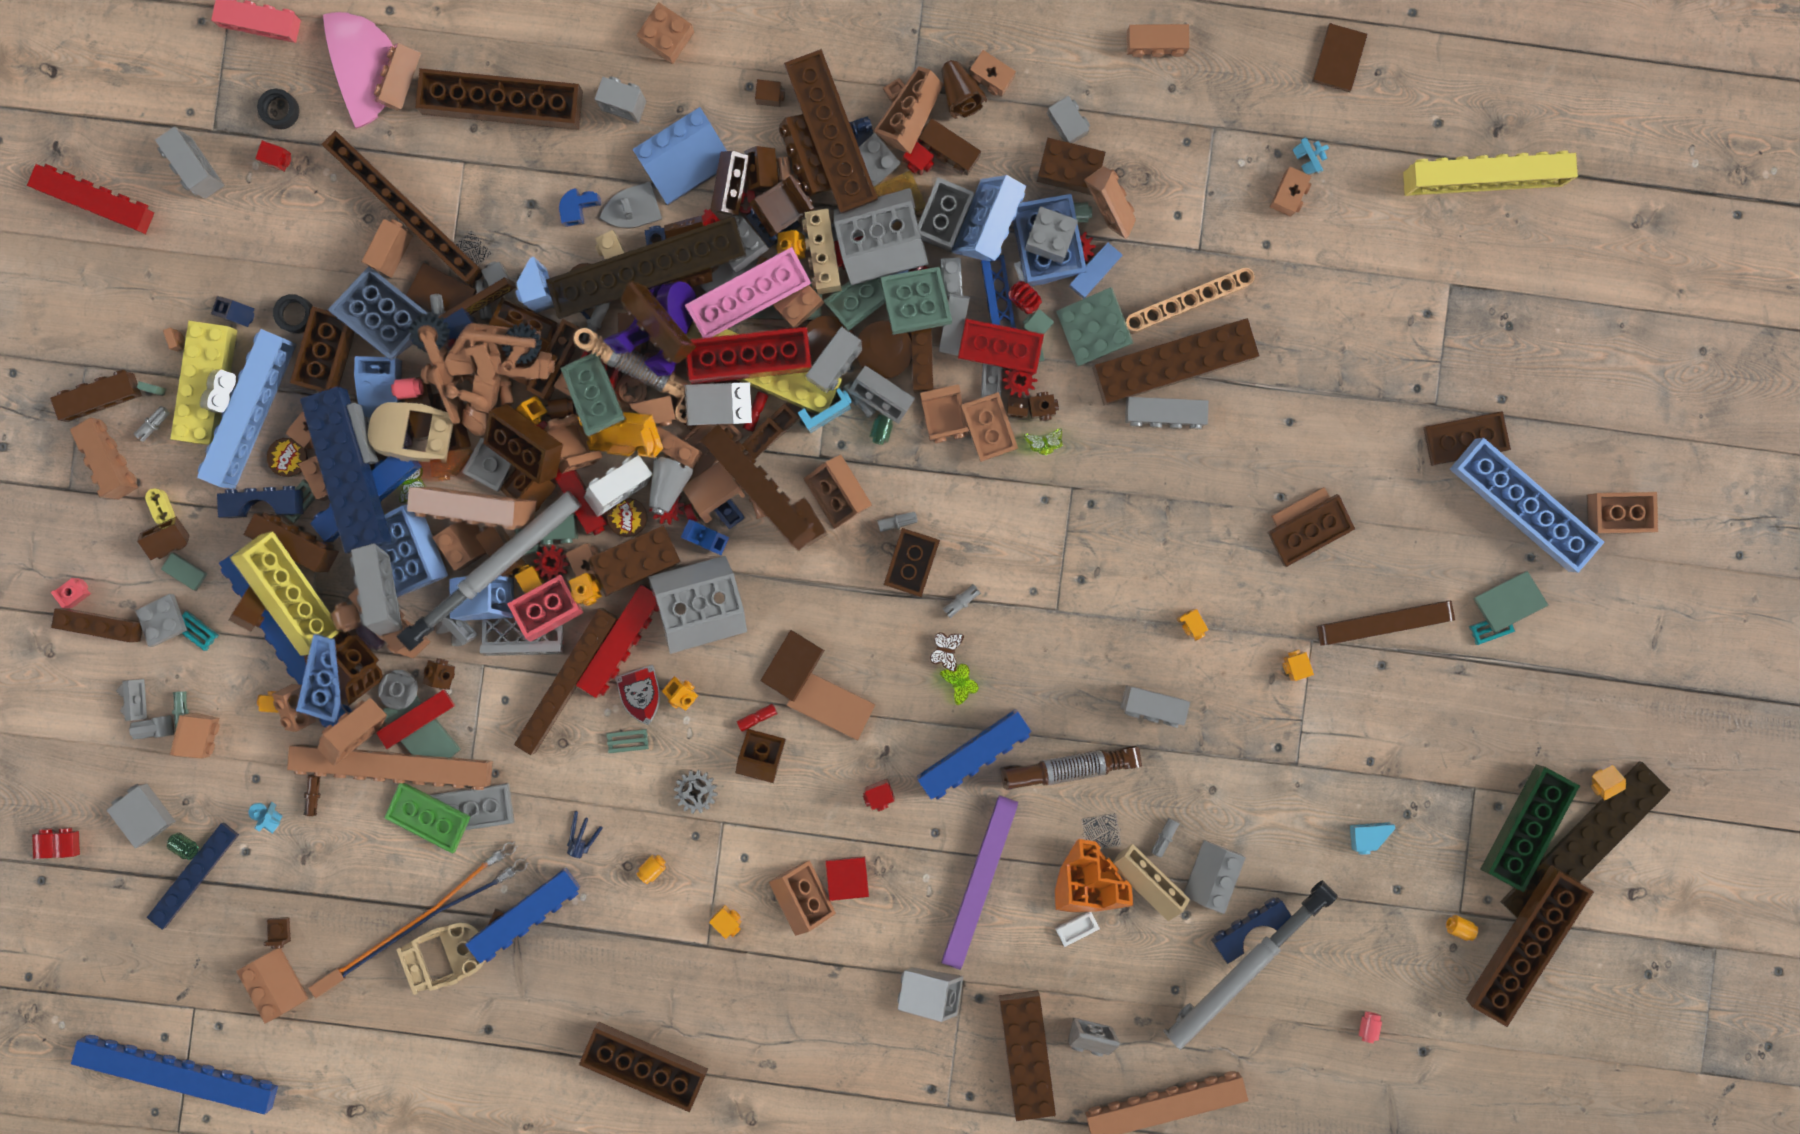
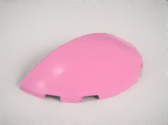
M345 12L323 14L325 35L332 65L345 104L357 129L377 119L378 113L384 107H387L375 101L376 95H374V90L377 84H381L383 77L380 76L383 66L388 64L389 58L387 53L390 46L393 45L384 32L373 22L362 16Z

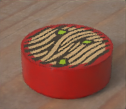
M692 503L685 505L684 510L688 520L700 521L699 514Z

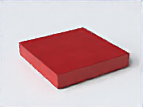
M865 856L826 860L829 901L869 897Z

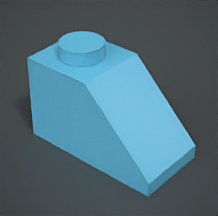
M1390 822L1350 825L1351 848L1361 855L1371 854L1370 851L1378 850L1395 830V825Z

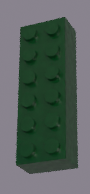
M1536 764L1480 870L1524 892L1580 785L1544 766Z

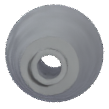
M655 457L649 507L652 508L653 513L663 515L670 511L692 476L693 469L688 466L682 468L679 465L680 462L668 458L659 457L657 459Z

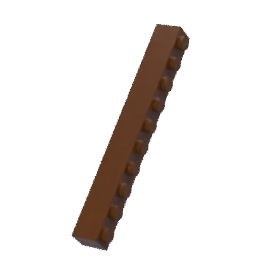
M336 130L321 144L467 284L472 287L475 281L483 275L482 269Z

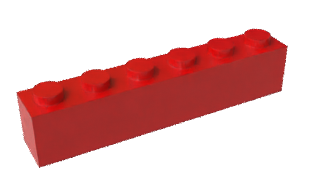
M35 164L27 183L28 187L143 234L147 233L155 214L148 209L149 205L140 201H136V204L129 202L131 198L120 193L117 196L112 195V190L102 186L97 189L93 187L94 183L83 178L81 181L75 180V175L65 171L60 174L56 172L57 168L45 164L44 167Z
M640 584L576 684L577 687L595 698L604 696L610 688L608 686L611 678L615 679L620 672L618 667L622 662L625 663L631 655L629 650L641 640L642 636L640 633L644 628L647 629L653 621L651 616L654 611H659L652 589L644 584Z

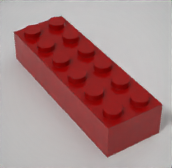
M807 327L690 339L696 348L687 355L688 374L691 384L809 372L812 368Z

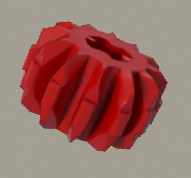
M1018 281L1008 292L1012 303L1026 314H1032L1042 303L1038 292L1024 281Z

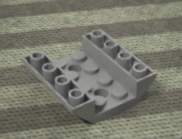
M910 188L880 196L877 201L840 214L839 209H834V224L851 285L928 265ZM894 222H902L900 230L895 231L892 229ZM857 232L863 233V239L861 241L853 240V237Z
M726 556L648 577L653 596H655L670 654L747 632L743 605L733 571ZM720 592L724 595L725 599L722 604L714 601L715 593ZM678 603H682L686 607V611L682 615L675 612V605Z

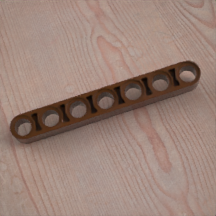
M1452 600L1322 624L1316 627L1320 646L1450 622L1455 620Z

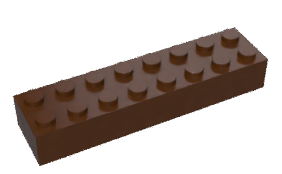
M419 68L415 108L422 115L579 130L583 90L579 84Z
M1246 318L1094 365L1092 369L1103 405L1127 399L1128 397H1134L1254 360L1259 357V352L1249 320Z
M1551 865L1466 997L1471 1007L1508 1027L1594 891L1584 883Z

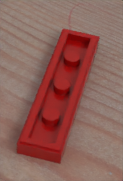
M444 689L385 726L376 734L385 748L389 749L455 707V704Z

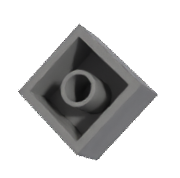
M610 76L609 79L602 77L595 97V101L600 109L615 116L639 123L647 102L642 91L639 89L640 87L632 83H628V85L620 83L621 81L615 77Z
M1040 206L1024 250L1062 264L1078 220Z

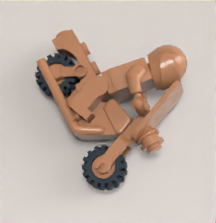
M428 312L426 315L425 313L421 314L411 324L409 329L411 335L409 337L410 340L414 339L412 342L414 346L416 344L419 345L417 349L425 348L424 352L428 353L431 362L434 364V366L426 364L425 367H422L421 379L424 380L425 384L431 382L437 386L452 423L457 424L462 419V424L475 436L485 437L489 410L496 408L495 405L497 403L502 374L507 377L520 376L533 380L539 378L548 379L549 375L554 373L555 361L552 360V353L541 351L539 356L534 359L541 349L542 340H540L541 332L535 328L531 330L530 325L524 327V324L519 326L516 324L509 328L470 323L463 329L448 354L445 346L450 336L448 335L450 329H447L448 323H443V317L437 318L439 314L435 313L433 316L432 312ZM465 380L470 381V384H473L472 393L465 390L459 391L456 386L457 383H462Z

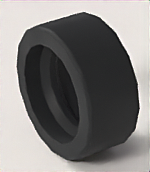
M282 89L267 90L261 95L257 104L258 114L261 119L275 129H287L294 125L299 117L300 110L297 101ZM277 98H284L289 103V111L281 120H273L268 115L270 103Z
M296 294L282 296L273 308L275 323L281 329L290 333L305 332L313 305L307 299ZM292 302L301 304L305 309L304 319L298 325H289L283 318L285 308Z

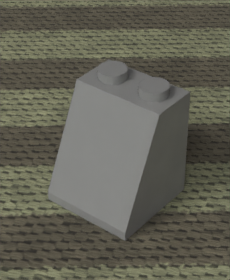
M913 967L904 970L901 976L902 988L897 999L899 1003L898 1010L940 1022L957 1016L963 976Z

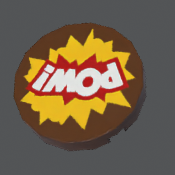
M281 438L274 441L267 451L269 468L275 474L282 477L299 475L302 470L298 464L308 460L306 448L302 447L292 438Z
M626 498L608 510V525L619 536H636L646 526V509L636 499Z

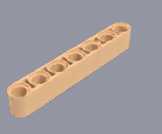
M1242 268L1132 313L1125 320L1130 334H1136L1243 290L1254 281V273L1249 268ZM1240 274L1247 276V283L1240 281ZM1221 282H1227L1230 287L1229 290L1222 289ZM1203 289H1208L1211 292V298L1204 297ZM1184 297L1192 298L1193 305L1185 304ZM1167 304L1174 306V313L1167 312ZM1154 312L1157 316V319L1155 321H1151L1148 318L1147 313ZM1135 319L1138 322V328L1130 327L1129 320Z

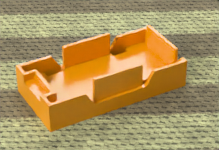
M623 412L624 420L588 436L587 444L589 450L607 451V454L631 456L638 450L639 456L655 458L663 449L653 417L648 414ZM578 416L579 423H580L581 426H583L582 423H581V420H580V418H579V416Z

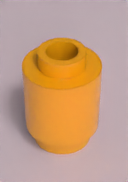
M652 854L638 868L639 871L636 874L641 881L649 884L666 869L664 865L666 861L660 855L655 856Z
M1453 915L1446 922L1447 932L1465 941H1473L1478 934V927L1474 922L1460 916Z

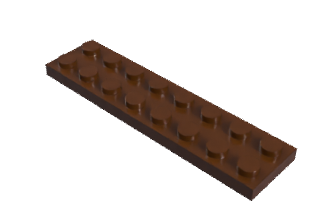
M822 49L785 62L786 71L840 214L877 201L878 197Z

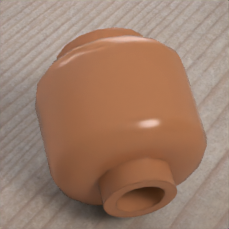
M346 602L334 606L336 610L332 611L330 616L336 630L346 633L359 627L358 624L361 622L355 605H347Z

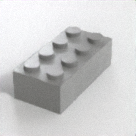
M375 543L351 550L352 557L350 558V563L355 570L356 576L353 577V580L359 592L357 602L362 609L360 619L363 626L379 636L403 630L389 555Z

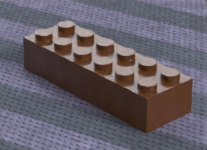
M1039 991L999 995L1016 1121L1056 1116Z
M598 1022L594 1027L579 1062V1065L689 1113L708 1071V1068L601 1022Z

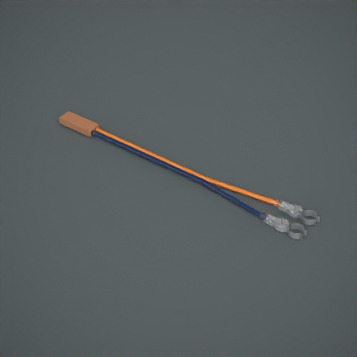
M502 849L495 851L478 869L434 907L345 967L337 968L310 986L309 990L316 999L343 981L348 973L439 912L493 885L502 883L506 879H511L516 875L517 871L521 872L523 870H515L513 866H508L492 882L439 908L482 869L502 861L506 854L511 855L504 853Z

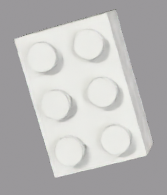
M639 455L635 458H632V456L628 457L622 462V466L617 469L616 467L611 468L605 473V477L602 479L597 477L589 483L584 498L598 517L647 486L653 474Z

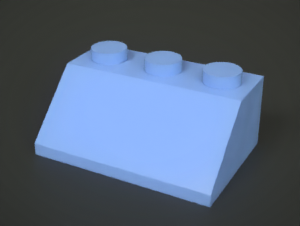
M531 257L519 277L516 283L518 287L516 295L519 302L522 301L528 309L537 313L553 308L554 305L546 279H549L547 268L535 257Z

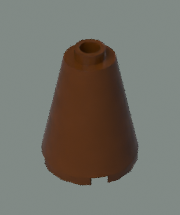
M947 61L943 65L941 73L949 113L955 119H958L957 116L962 115L963 118L969 117L983 108L982 103L984 101L987 102L986 95L958 61Z

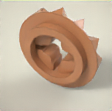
M631 375L625 376L618 381L615 395L621 404L630 407V404L643 402L646 399L647 388L644 382L641 383V380L638 381L634 377L631 378ZM627 384L631 388H637L635 390L636 398L632 395H626L628 393Z

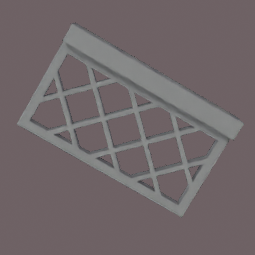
M500 618L492 625L488 619L482 620L480 654L484 656L564 654L563 625L559 626L558 629L555 628L558 632V641H549L545 637L546 634H544L535 641L530 642L515 627L517 625L516 621L512 624L507 618ZM504 619L510 627L501 634L495 627ZM494 629L500 637L495 642H487V635ZM512 629L520 635L514 642H510L505 637Z

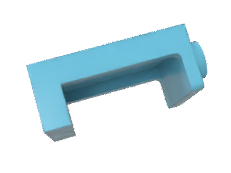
M836 389L841 401L813 418H810L805 408L798 412L810 434L851 409L850 403L852 402L846 390Z

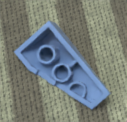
M313 634L296 711L336 722L341 700L335 639Z

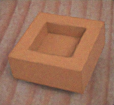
M173 328L163 330L169 349L177 352L184 350L183 343L185 340L180 331Z

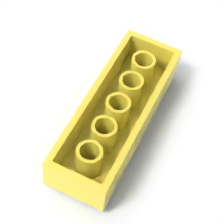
M188 321L170 439L203 445L212 443L214 430L220 425L223 418L222 413L201 408L200 399L203 392L207 389V378L213 370L221 369L231 373L237 336L236 329L229 326Z
M273 531L260 534L230 557L300 656L309 655L313 634L332 639L340 632L336 630L330 612Z

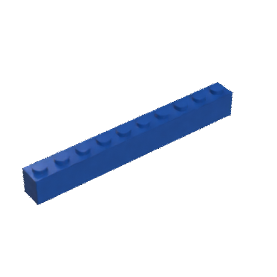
M234 552L219 562L222 567V574L227 579L229 578L233 584V591L242 598L250 585L230 558L236 553ZM264 610L261 616L265 618L259 628H262L266 634L264 635L266 641L275 648V654L278 659L287 666V673L292 678H295L298 685H302L306 670L304 656H300L269 611ZM340 704L336 722L319 718V721L325 728L329 725L334 726L343 714H350L352 710L349 706Z
M86 1035L76 1042L71 1065L264 1115L273 1108L278 1085L272 1084L269 1080L259 1081L253 1079L250 1075H236L231 1070L221 1071L214 1069V1066L211 1065L201 1066L195 1064L192 1060H178L173 1055H159L154 1050L137 1049V1046L121 1045L115 1040H101L96 1035Z

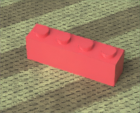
M215 0L211 19L217 26L293 43L297 41L301 22L292 10L283 8L280 11L266 4L261 7L247 0H244L243 3L237 2V0Z

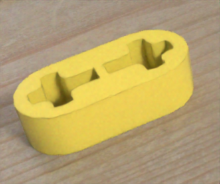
M154 488L146 493L145 499L156 523L161 524L175 517L165 491ZM155 494L160 495V497L157 499L158 501H153ZM162 512L167 513L165 519L160 518L163 515Z

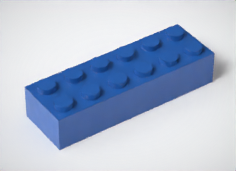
M1014 709L917 775V780L931 800L933 798L938 800L946 794L948 788L952 786L954 789L962 784L964 777L967 775L972 777L980 771V766L983 764L988 766L996 760L995 756L1001 752L1004 755L1012 750L1014 743L1017 741L1022 743L1030 737L1029 733L1032 731L1020 713Z

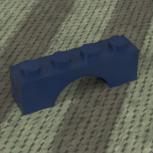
M283 486V490H276V487H264L263 491H257V488H245L244 492H238L237 489H226L225 493L217 494L218 518H245L250 508L260 501L269 503L277 515L304 514L303 491L296 490L295 486Z
M1278 897L1270 898L1264 903L1265 906L1260 909L1255 908L1251 910L1246 918L1234 921L1230 928L1225 931L1220 930L1214 935L1211 941L1227 964L1244 954V940L1252 929L1259 926H1268L1277 931L1292 916L1281 899Z

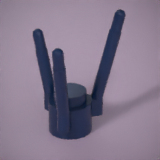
M575 811L567 843L569 847L567 854L574 858H582L583 853H588L590 846L603 827L600 826L585 845L586 842L582 840L588 818H584L578 837L574 838L578 811Z

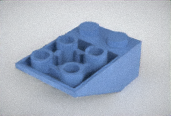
M355 356L354 379L357 401L362 406L365 417L371 418L375 409L384 403H401V400L393 396L391 385L394 384L395 380L401 379L402 360L394 358L391 361L387 357Z

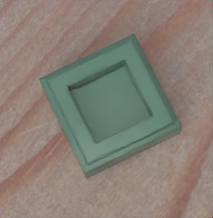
M138 381L137 388L139 390L161 396L165 395V388Z

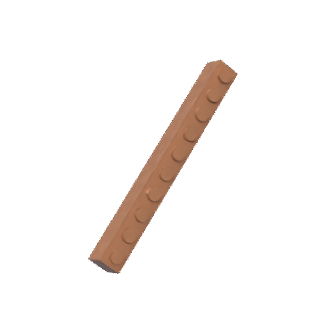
M299 744L289 746L287 770H292L294 774L306 775L307 772H314V776L334 774L333 777L346 778V775H350L356 780H365L366 777H373V781L393 779V783H405V780L413 781L412 784L425 785V782H432V786L438 787L452 784V788H464V785L472 786L474 790H484V787L491 785L493 761L355 749L333 766L317 749L318 746Z

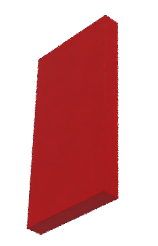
M966 319L958 359L1036 374L1044 334Z

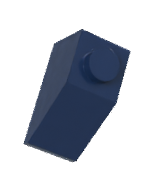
M217 296L211 315L249 327V324L254 319L255 308Z
M731 498L714 509L728 529H731L745 519Z

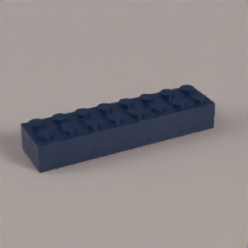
M334 387L301 398V405L345 554H352L351 550L374 543L378 547L391 543V536L369 464L363 462L347 410V405L351 404L348 390Z

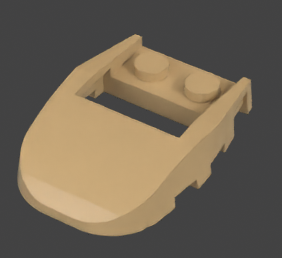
M388 402L380 405L373 412L368 427V441L373 450L379 454L388 457L392 456L401 461L430 462V459H440L442 462H446L453 423L448 412L424 404ZM410 411L432 414L426 452L403 449Z
M457 923L436 928L397 949L413 995L423 990L429 989V991L444 986L454 985L463 978L476 973L483 966L485 960L479 964L465 945L470 938L478 933L475 927L467 923ZM440 936L453 973L432 981L418 944Z

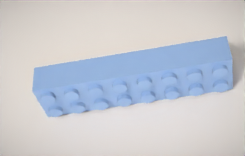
M262 329L254 337L253 348L246 356L244 369L238 374V383L230 393L229 404L225 411L222 412L223 418L220 425L215 428L214 439L208 445L205 460L198 468L199 474L197 478L218 487L236 488L297 346L296 343Z
M1485 438L1475 439L1450 468L1454 474L1568 572L1579 573L1604 543L1601 538Z

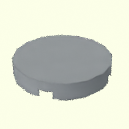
M393 670L391 673L386 674L378 688L381 702L388 708L396 710L408 707L417 696V681L412 674L404 670Z

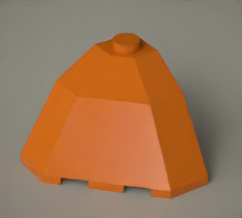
M1078 839L1060 867L1055 887L1056 910L1097 912L1133 906L1131 884L1127 879L1123 880L1117 872L1119 869L1110 858L1106 859L1096 841Z

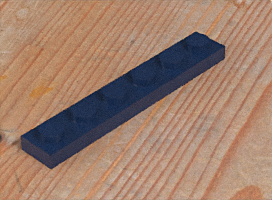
M221 823L146 918L161 930L165 929L239 834L226 823Z

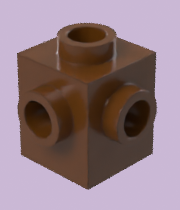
M1048 392L1036 393L1037 396L1029 397L1031 419L1039 418L1040 421L1052 420L1051 417L1056 415V411H1059L1058 399H1054V394L1049 395ZM1041 404H1045L1047 409H1043Z
M446 659L428 660L427 666L424 668L422 683L433 688L450 690L451 682L455 676V666L448 664L449 661Z

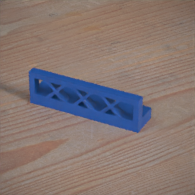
M1004 254L999 255L995 259V261L1000 260L1001 269L998 273L991 270V261L980 260L990 323L1000 325V321L1004 317L1010 321L1011 328H1016L1012 302L1008 295L1010 289ZM997 278L1004 282V289L1001 293L994 289V281ZM1000 297L1008 305L1004 312H1001L997 307V301Z

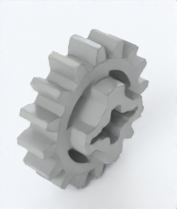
M690 770L689 776L685 773L682 775L683 781L677 780L676 783L680 786L674 788V791L678 792L674 798H680L678 806L684 804V811L691 808L692 814L695 813L696 809H698L699 813H702L703 807L707 810L710 808L708 803H715L712 796H717L718 793L714 792L713 789L718 786L716 784L712 785L711 782L714 778L708 779L707 772L701 775L700 770H697L696 774ZM698 779L704 781L706 785L699 783ZM689 780L688 789L683 791L685 783ZM694 787L696 788V790L700 789L701 791L698 794V796H696L695 793L692 794L691 792L694 789ZM709 792L707 800L703 803V795ZM689 798L694 804L689 803L686 799Z

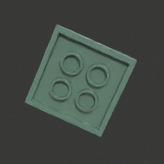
M940 267L881 277V286L893 335L952 324Z
M1112 287L1056 311L1077 366L1089 363L1134 343Z

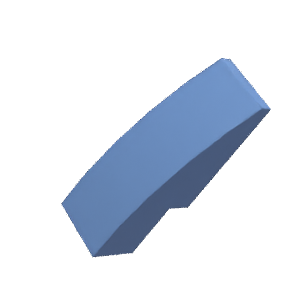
M1107 243L1086 266L1087 272L1079 274L1069 287L1082 299H1085L1123 255L1111 244Z

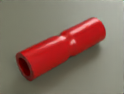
M757 392L751 406L752 423H744L742 428L751 432L754 431L760 418V413L763 411L769 397L768 395Z
M772 703L756 713L738 720L737 724L743 732L778 713Z

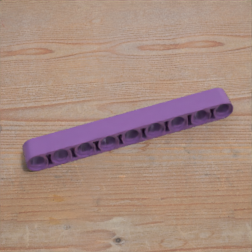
M1000 795L997 798L942 958V964L959 970L963 966L1008 836L1018 801Z

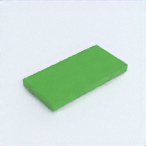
M399 783L384 818L450 853H455L471 816L407 783Z

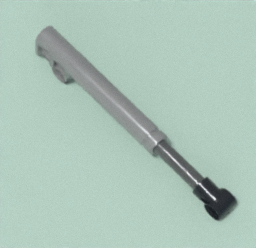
M570 491L565 492L555 503L551 504L471 572L465 580L463 579L457 584L458 589L428 615L425 617L421 616L415 621L413 626L409 625L396 637L409 652L412 651L424 640V636H428L434 630L435 625L467 598L472 600L477 593H480L538 542L563 523L570 514L582 506L581 503Z
M1324 880L1318 882L1311 889V895L1301 903L1302 907L1270 938L1266 936L1195 1007L1191 1003L1183 1007L1178 1014L1177 1022L1169 1030H1163L1179 1050L1195 1037L1274 956L1281 952L1279 947L1311 916L1315 917L1323 907L1330 906L1337 899L1338 895Z

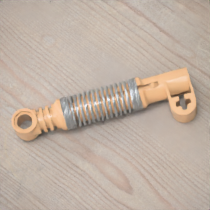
M581 328L574 333L573 340L577 347L587 352L591 350V354L596 353L597 357L600 355V358L608 366H612V368L615 366V369L618 368V371L621 370L622 373H628V376L631 375V378L634 377V379L641 380V383L644 382V384L650 385L651 388L654 387V389L661 393L667 392L678 398L674 407L675 419L679 422L687 423L686 416L682 418V414L679 411L686 408V406L681 404L682 400L685 401V385L695 384H691V382L679 377L674 371L671 375L658 377L644 364L648 357L645 359V355L643 357L642 354L638 355L639 352L635 354V350L629 353L617 354L603 341L602 336L597 337L598 334L590 329ZM581 333L589 335L590 340L587 344L579 342L578 337Z

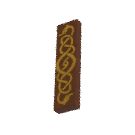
M504 277L439 316V319L441 317L445 319L461 308L472 315L517 287L513 281Z

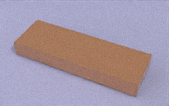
M1325 487L1271 517L1278 527L1327 500L1330 496Z

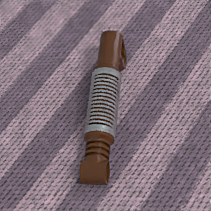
M1139 746L1120 748L1119 751L1105 752L1104 750H1097L1078 754V756L1075 754L1074 756L1071 755V757H1061V759L1059 757L1057 759L1054 758V760L1047 759L1030 766L1010 765L1001 767L1000 772L1003 788L1010 790L1037 784L1053 785L1083 778H1093L1094 776H1104L1112 770L1142 767Z

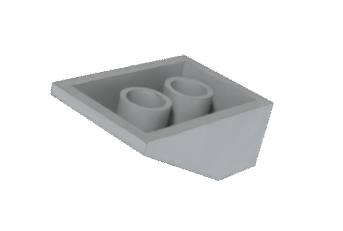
M750 383L685 385L687 425L752 423Z
M1073 1017L1068 1038L1072 1049L1083 1052L1085 1049L1092 1051L1091 1053L1094 1055L1103 1056V1054L1110 1055L1119 1047L1120 1042L1113 1027Z

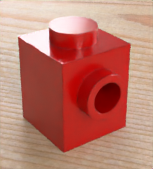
M262 140L255 159L264 165L285 172L286 167L291 163L292 153L285 148Z
M916 142L911 154L906 152L903 155V161L912 173L922 175L924 172L928 173L933 167L934 155Z

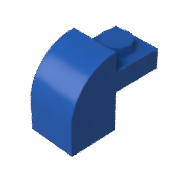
M576 188L566 192L559 204L561 223L565 227L585 224L582 208L602 205L600 196L593 191L583 192L580 195Z
M690 519L681 535V538L719 555H722L730 538Z

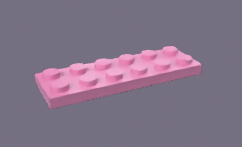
M791 247L687 303L685 306L702 337L709 338L811 284Z

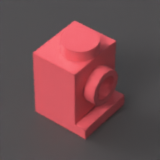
M71 578L58 589L50 592L62 608H73L91 594L87 589L88 585L80 578Z

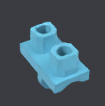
M1305 137L1301 140L1302 143L1297 145L1293 151L1297 159L1308 154L1311 161L1301 166L1304 173L1310 175L1317 172L1319 174L1324 170L1317 156L1319 155L1322 161L1326 160L1325 151L1329 147L1328 145L1321 146L1320 142L1316 141L1313 143L1316 150L1313 151L1308 139Z
M271 802L268 809L262 803H254L250 806L249 816L253 820H258L254 829L260 832L262 828H265L271 833L276 830L283 816L275 811L276 804Z

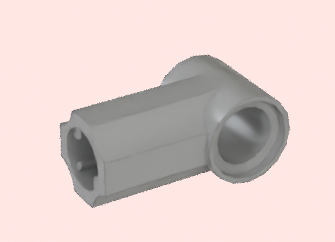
M171 715L133 722L129 728L130 735L133 740L174 735Z

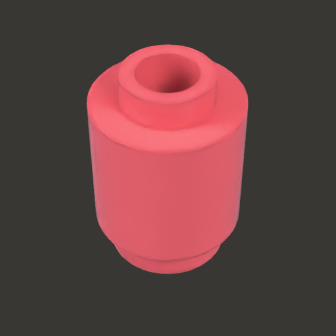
M415 377L398 379L391 385L392 394L398 400L417 398L419 395H423L424 392L421 379H416Z
M1365 1011L1358 1034L1362 1037V1041L1374 1043V1040H1379L1382 1026L1381 1015Z

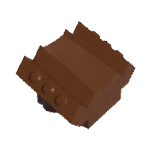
M702 215L664 225L666 239L703 227ZM713 268L673 282H685L691 287L713 282L712 272L714 271Z
M340 631L332 639H335L341 704L349 706L380 683L383 675L381 669L376 664L379 659L357 634L352 636L348 632L343 633V631ZM304 655L306 665L309 655Z

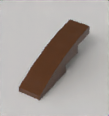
M789 402L784 403L742 445L756 459L801 418L798 412L803 409Z

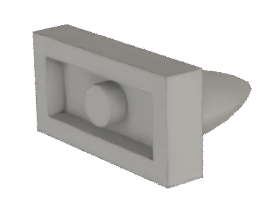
M450 614L436 625V634H443L449 631L452 633V646L465 645L478 635L466 621L451 619Z
M145 680L123 681V684L117 688L116 692L124 697V705L120 711L125 716V721L147 719Z

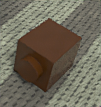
M757 79L756 104L780 107L781 101L785 99V89H782L781 82Z

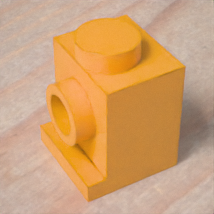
M1192 609L1176 618L1178 622L1184 623L1182 628L1186 635H1190L1195 641L1205 636L1204 632L1209 630L1197 609Z
M268 691L265 695H258L257 706H259L260 712L279 713L274 706L272 695L277 691Z

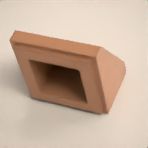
M900 78L883 88L891 103L895 101L905 86Z

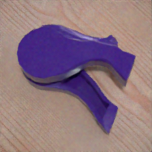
M673 282L648 289L686 334L693 319L685 305L697 299L691 286L685 282ZM635 318L631 326L626 330L613 334L603 341L615 353L622 354L629 353L637 345L648 341L650 335L647 331L644 332L636 324L638 320ZM660 349L658 354L644 361V364L658 377L671 375L677 364L672 361L668 362L662 355V349Z

